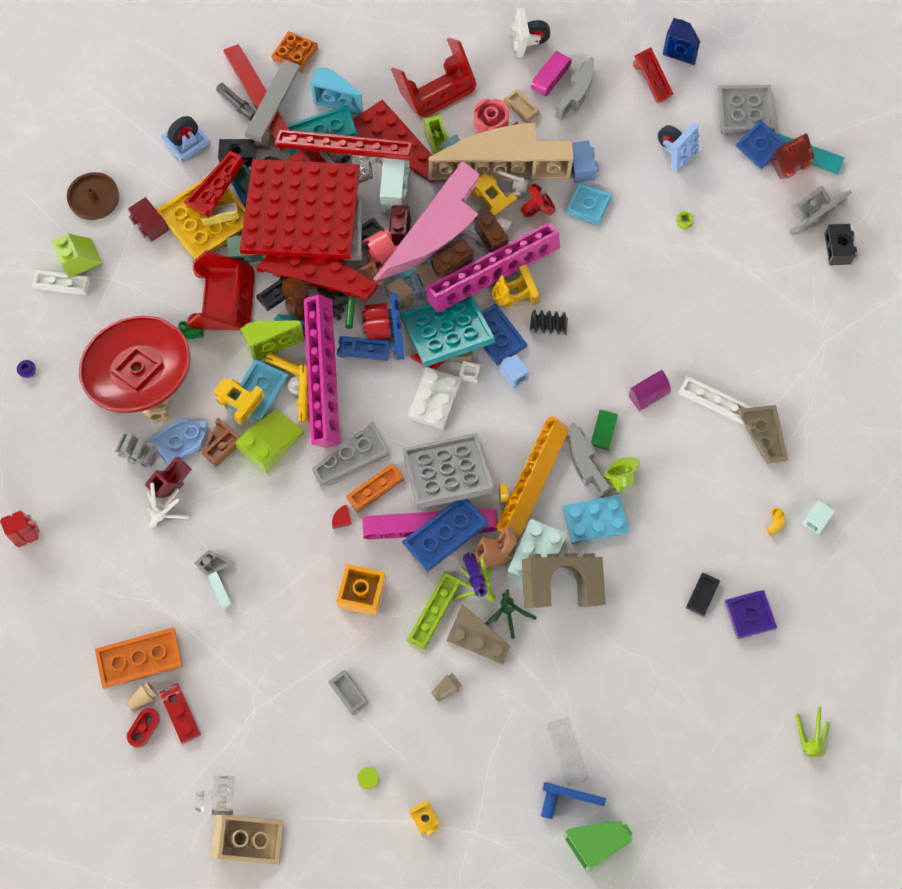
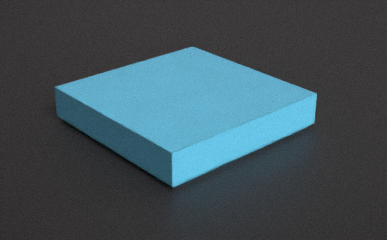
M579 182L565 214L599 226L612 198V194Z

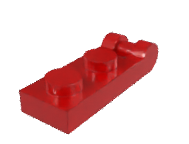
M179 684L172 685V688L167 691L165 689L160 691L159 695L180 742L184 744L200 736L199 728ZM176 695L178 700L171 703L169 698Z

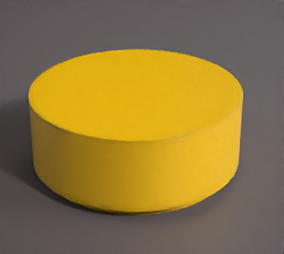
M506 483L499 484L500 503H507L509 500L508 485Z

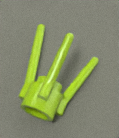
M821 706L817 708L815 738H808V742L805 739L800 715L798 713L795 715L802 742V750L806 751V756L823 757V752H825L829 721L825 722L822 738L820 739Z

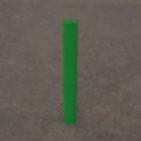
M348 296L345 324L347 329L353 328L355 298Z

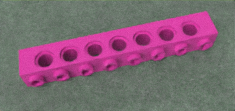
M548 222L426 286L428 303L439 313L494 284L502 275L505 278L518 271L520 266H527L560 249L559 232Z
M315 295L304 299L311 444L328 448L340 445L333 304L331 299Z

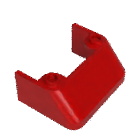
M450 37L447 38L452 55L446 58L443 64L446 74L420 88H417L415 82L407 80L404 71L394 67L391 68L401 95L418 116L428 117L475 90L476 80L461 41Z

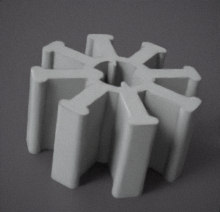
M123 433L115 452L118 453L117 456L120 458H127V462L131 464L136 462L140 467L146 468V466H152L159 449L156 448L157 445L154 443L146 442L147 439L140 436L138 439L132 433L127 435Z

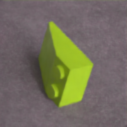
M256 321L247 323L244 327L240 328L253 361L266 358L269 352L275 354L305 341L300 321Z
M276 409L250 427L235 444L242 455L267 474L305 431Z

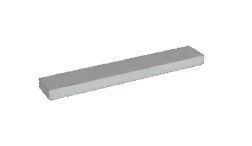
M283 60L245 131L246 138L262 142L300 70L299 64Z

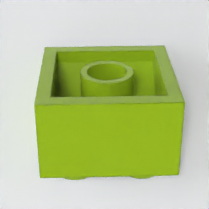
M68 233L51 240L68 278L103 264L91 238Z

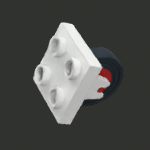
M525 8L517 9L516 15L513 16V25L509 29L510 37L513 39L512 50L515 51L516 58H523L527 46L543 44L550 38L551 31L548 23L543 20H527Z

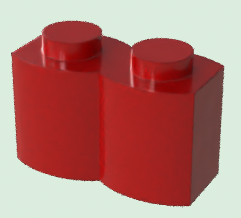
M387 303L365 305V311H362V320L366 322L363 323V333L367 334L368 339L390 337Z

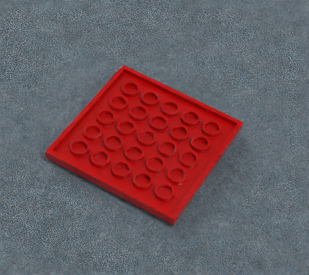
M253 159L240 254L351 260L360 164Z

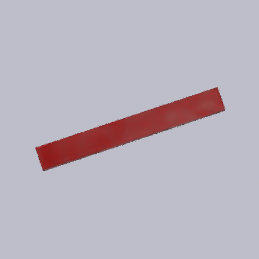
M239 44L224 49V55L257 110L267 92ZM279 111L268 129L274 141L279 129L289 130Z
M280 129L274 143L278 148L410 161L415 147L413 142Z

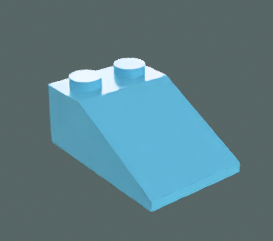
M316 68L310 83L315 105L331 109L348 105L352 114L359 115L364 112L362 93L335 71L329 68Z

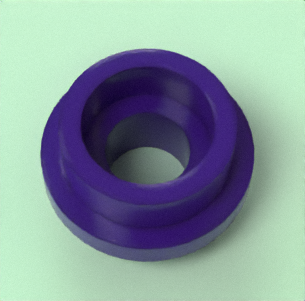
M23 360L18 364L17 373L19 376L30 378L35 374L36 366L32 361Z

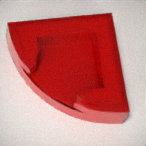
M347 505L340 507L333 515V529L352 525Z

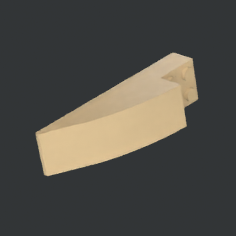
M535 123L516 124L492 129L464 138L429 157L428 180H448L462 161L479 173V176L486 173L489 177L493 176L495 179H511L498 174L499 170L518 177H524V179H569L573 164L572 141H536Z

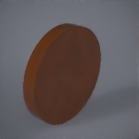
M90 172L77 177L67 190V202L71 211L76 216L85 220H98L108 216L117 207L120 197L115 181L110 176L100 172Z

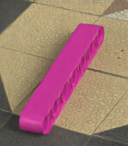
M492 508L477 509L489 522V525L479 533L497 531V510ZM441 511L365 516L362 518L363 538L367 540L407 538Z

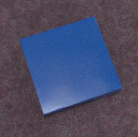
M760 120L735 147L762 170L786 145V142Z

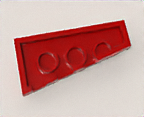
M230 151L184 201V204L188 208L209 218L242 166L244 159Z

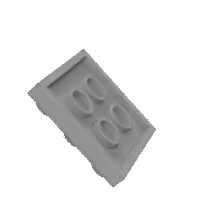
M718 85L721 133H748L760 120L773 131L775 130L771 85Z

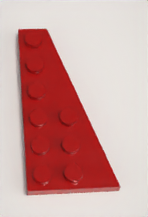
M383 99L353 118L358 137L413 142L415 147L410 159L409 168L414 170V173L428 180L429 157L433 155Z
M267 255L256 267L257 272H268L276 277H296L305 282L306 285L316 288H327L331 292L338 291L345 293L346 296L368 301L378 289V284L338 259Z

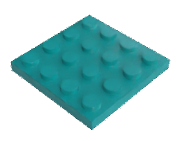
M472 295L439 313L429 303L400 313L401 320L424 367L495 343L494 336Z

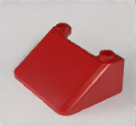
M205 250L193 261L195 276L205 279L202 312L191 314L187 318L186 326L193 329L241 331L240 328L251 321L254 269L247 263Z

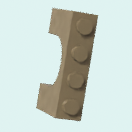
M577 553L565 554V557H559V554H547V557H541V554H529V558L522 559L524 608L551 606L550 581L553 573L559 567L569 570L576 579L578 607L606 605L603 557H595V553L583 554V557H577Z

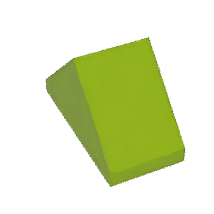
M441 114L424 119V134L433 154L448 148L449 143Z

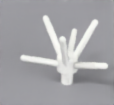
M154 483L150 484L151 492L147 491L152 508L147 507L152 517L149 526L156 528L158 522L163 521L164 518H190L189 515L166 514L180 501L177 498L171 503L179 492L178 488L175 489L165 504L160 507L156 504Z

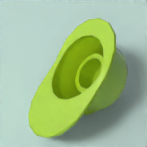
M635 457L618 459L609 466L603 475L608 478L611 487L616 488L617 492H622L626 487L634 483L635 471L639 467L640 461Z

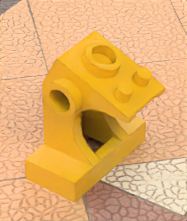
M486 173L476 179L478 184L471 191L472 198H481L488 211L491 210L494 216L517 199L514 193L506 198L497 186L495 178L493 176L489 177ZM487 189L492 190L496 195L492 200L485 192Z
M526 265L519 267L518 279L506 282L502 275L492 289V296L498 306L510 307L514 303L528 298L532 306L539 304V293ZM517 289L518 294L511 295L509 291Z
M223 378L213 391L217 397L215 400L220 405L227 408L229 404L237 410L234 417L241 426L244 425L265 398L263 389L256 386L250 393L242 388L235 379L228 380ZM235 392L240 394L236 401L232 399Z

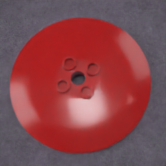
M154 316L124 318L102 329L88 343L79 363V380L89 399L105 410L116 413L145 411L163 403L180 388L189 371L191 360L190 348L183 333L167 320ZM136 366H142L140 370L133 371Z

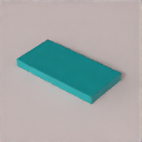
M348 105L287 125L291 131L330 134L328 129L331 128L335 135L358 137ZM289 149L290 156H292L299 150Z

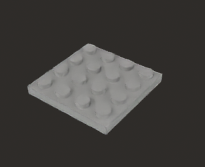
M477 433L402 449L417 509L494 493V487Z

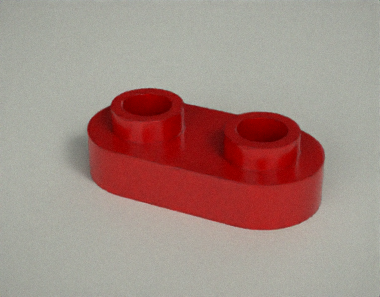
M145 708L139 713L127 733V741L131 746L141 748L147 744L160 722V715L156 710ZM152 716L153 721L151 723H147V718ZM139 734H141V735H142L141 740H140V741H136V740H135L136 736L139 735Z

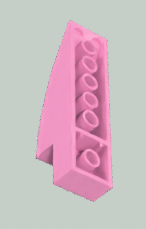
M464 161L461 162L374 277L375 281L419 266L445 249L478 215L464 201L478 184L476 179L479 177V173Z

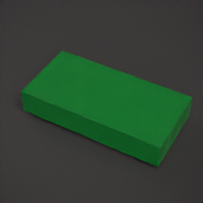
M599 410L591 440L594 447L609 451L618 414Z

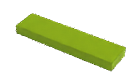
M444 572L408 636V643L425 651L461 586L458 583V578Z

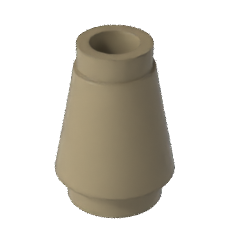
M451 673L449 676L446 675L431 693L439 702L458 692L462 684Z

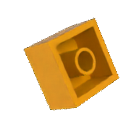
M346 564L336 601L338 608L377 616L386 583L385 572Z

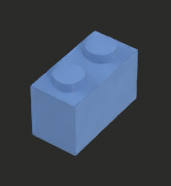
M589 140L572 143L573 164L571 171L574 183L595 180L596 172L599 171L598 163L594 162L593 158L595 157L594 147L590 146Z

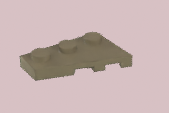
M776 405L739 409L737 412L766 463L786 462L788 457Z
M461 605L446 641L503 665L510 645L466 606Z

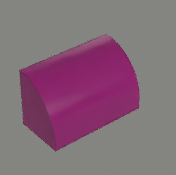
M661 369L631 387L629 398L638 411L643 410L671 392V386L664 371Z

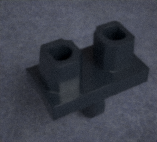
M338 291L329 292L333 304V318L335 317L339 321L341 320L340 314L345 312L342 306L348 303V297L346 294L343 295Z

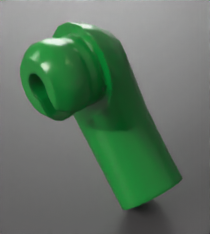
M186 321L179 322L178 328L185 338L195 339L204 336L203 329L187 327Z

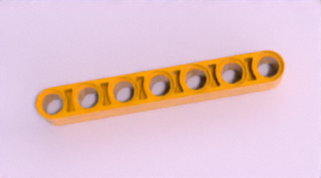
M551 416L545 421L497 524V529L501 533L505 527L513 528L516 539L521 536L569 431V428L555 416Z

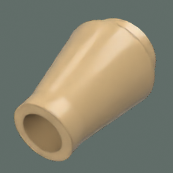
M149 682L141 684L126 704L134 712L136 709L155 700V696L158 693Z

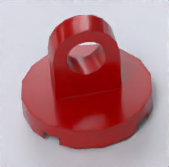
M533 183L528 188L532 199L526 202L520 211L526 218L535 215L541 209L551 216L556 212L553 201L548 194L541 192L543 190L541 186Z

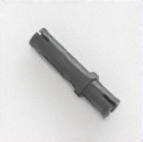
M224 83L218 84L216 91L236 107L237 112L245 115L251 121L256 111L249 106V103L246 100H242Z

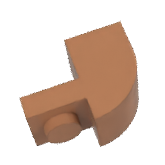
M505 527L497 540L482 537L474 549L478 565H481L480 559L482 557L487 567H499L513 559L512 549L517 543L513 528Z

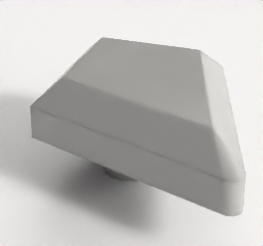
M208 550L194 564L207 576L216 571L219 573L233 566L234 562Z

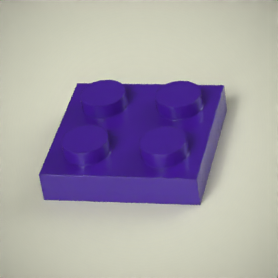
M764 590L725 600L737 639L776 630L777 625Z

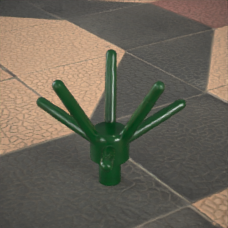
M506 589L502 593L500 609L485 624L488 626L492 621L497 622L502 612L507 614L510 635L514 639L512 612L517 611L533 620H536L537 617L514 604L509 590Z

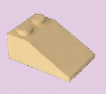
M216 815L210 859L279 864L283 820Z

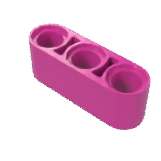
M555 51L535 76L530 88L545 97L548 96L569 69L572 59Z

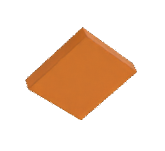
M288 31L271 57L272 60L281 64L283 60L299 64V71L302 72L317 50L318 43Z

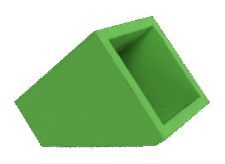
M621 821L570 828L565 831L563 838L586 873H588L628 846L633 840L631 838L633 833L627 824L623 825Z

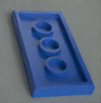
M468 498L454 501L403 540L402 544L428 573L486 528L489 522Z

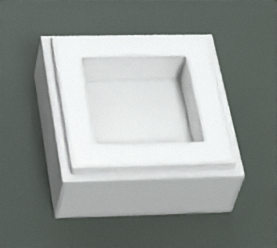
M463 361L459 377L462 378V381L477 384L481 364Z

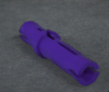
M466 553L463 556V561L470 578L469 583L477 597H479V594L480 597H484L488 591L484 584V575L480 573L475 555L471 553L470 556V553Z

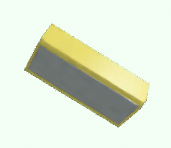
M236 202L216 206L209 218L203 215L201 217L204 226L239 219Z

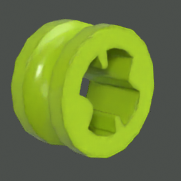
M683 211L677 215L676 223L679 228L685 230L692 226L693 215L691 213ZM682 218H684V220L685 218H687L688 222H682L681 220Z

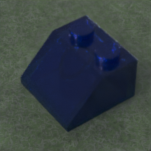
M673 18L666 34L663 55L695 66L701 41L691 23Z

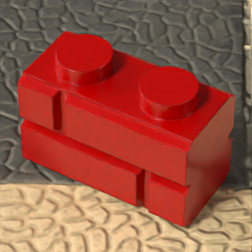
M20 510L13 513L12 516L8 515L1 518L0 522L5 535L16 547L19 548L26 545L27 542L31 543L38 540L37 532L40 530L30 514L26 515Z

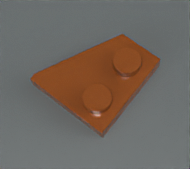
M219 417L215 421L216 426L213 433L210 432L208 442L202 450V455L215 467L237 448L235 442L240 438Z

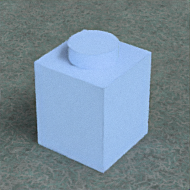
M517 354L512 357H506L502 361L500 372L512 388L529 379V370Z

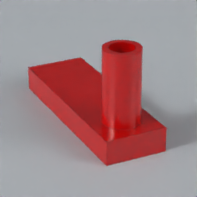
M650 47L636 54L633 67L641 69L656 102L659 103L674 95L652 48Z

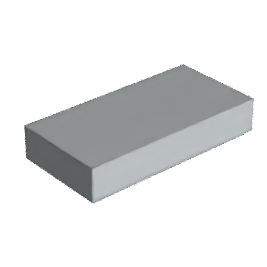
M345 670L328 681L352 715L369 703Z

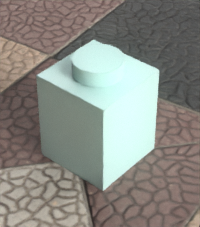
M818 500L802 524L819 535L835 510L828 503Z

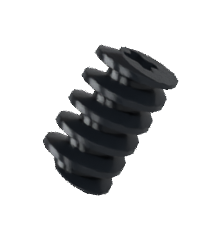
M533 309L530 331L533 327L535 333H538L539 328H541L542 333L545 334L546 330L549 329V333L552 334L554 329H556L557 335H560L562 330L567 335L568 317L566 312H563L561 317H559L558 311H555L553 316L551 311H548L545 316L543 310H540L539 315H537L536 310Z

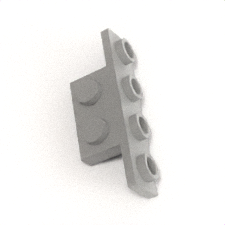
M823 186L818 187L793 205L801 222L789 230L790 233L798 232L800 234L808 229V224L818 222L822 214H828L835 209L833 206L847 201V196L852 194L851 190L842 192L831 200Z

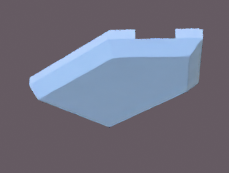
M180 418L149 439L157 445L158 453L168 466L176 456L184 459L202 447L208 422Z

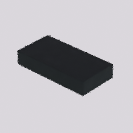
M702 572L686 609L704 617L720 580Z

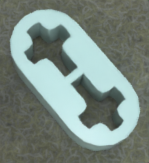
M217 571L207 575L221 607L225 608L232 605Z

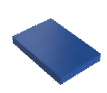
M496 303L481 312L495 339V343L483 348L497 366L506 357H512L527 348L528 344Z

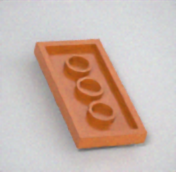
M174 627L95 649L103 689L183 667Z

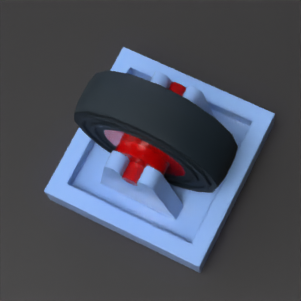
M190 116L178 118L171 124L168 131L161 135L164 143L182 163L211 144L210 140Z
M692 123L685 132L671 125L664 126L658 132V141L663 149L671 154V169L675 171L684 167L688 160L699 151V126L695 123Z

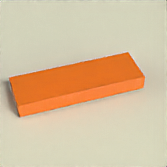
M392 463L348 494L346 499L358 513L404 481V477Z

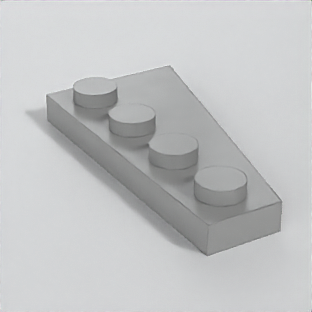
M372 421L365 429L356 433L351 440L342 444L333 454L331 453L314 466L312 471L320 487L390 455V452L374 421Z

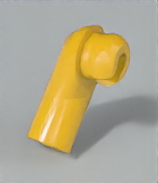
M774 507L771 510L772 525L766 529V532L772 537L785 525L784 512L780 507Z

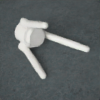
M498 171V174L511 178L498 180L511 182L512 190H515V192L503 193L506 197L512 193L515 196L521 197V193H526L528 179ZM489 194V195H488L489 198H494V197H496L495 194Z

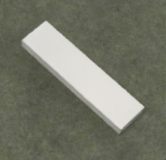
M689 376L686 377L678 394L743 425L744 423L737 411L739 409L753 408Z

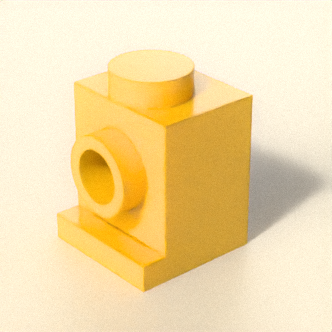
M428 800L409 810L421 835L426 834L429 836L438 831L437 827L440 825V822ZM424 815H428L430 818L426 823L421 820Z

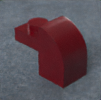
M176 456L164 471L156 470L145 483V486L151 491L150 484L154 483L157 498L169 497L176 488L180 489L184 485L182 481L192 469L180 456Z

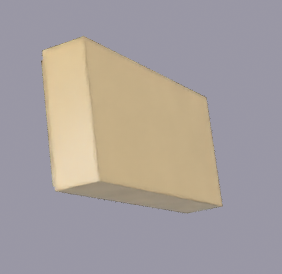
M515 89L504 98V102L526 123L540 114V110L518 89Z

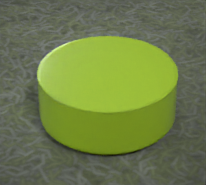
M367 767L359 772L357 780L363 789L370 790L376 787L379 777L373 768Z

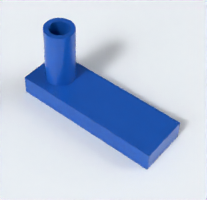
M544 782L542 790L546 791L541 817L553 820L558 795L600 806H605L606 798Z

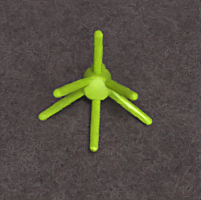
M482 557L480 559L482 574L485 578L484 584L488 590L485 596L490 602H493L496 596L492 593V587L489 583L492 567H488L486 572L485 561ZM460 567V570L469 578L467 570ZM458 580L459 584L473 589L470 583ZM473 591L454 597V600L471 597L475 593Z

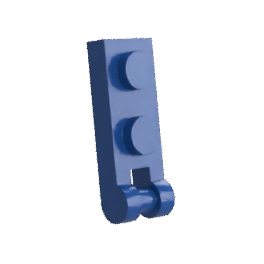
M348 336L339 337L338 343L340 346L336 353L338 357L388 361L390 341Z

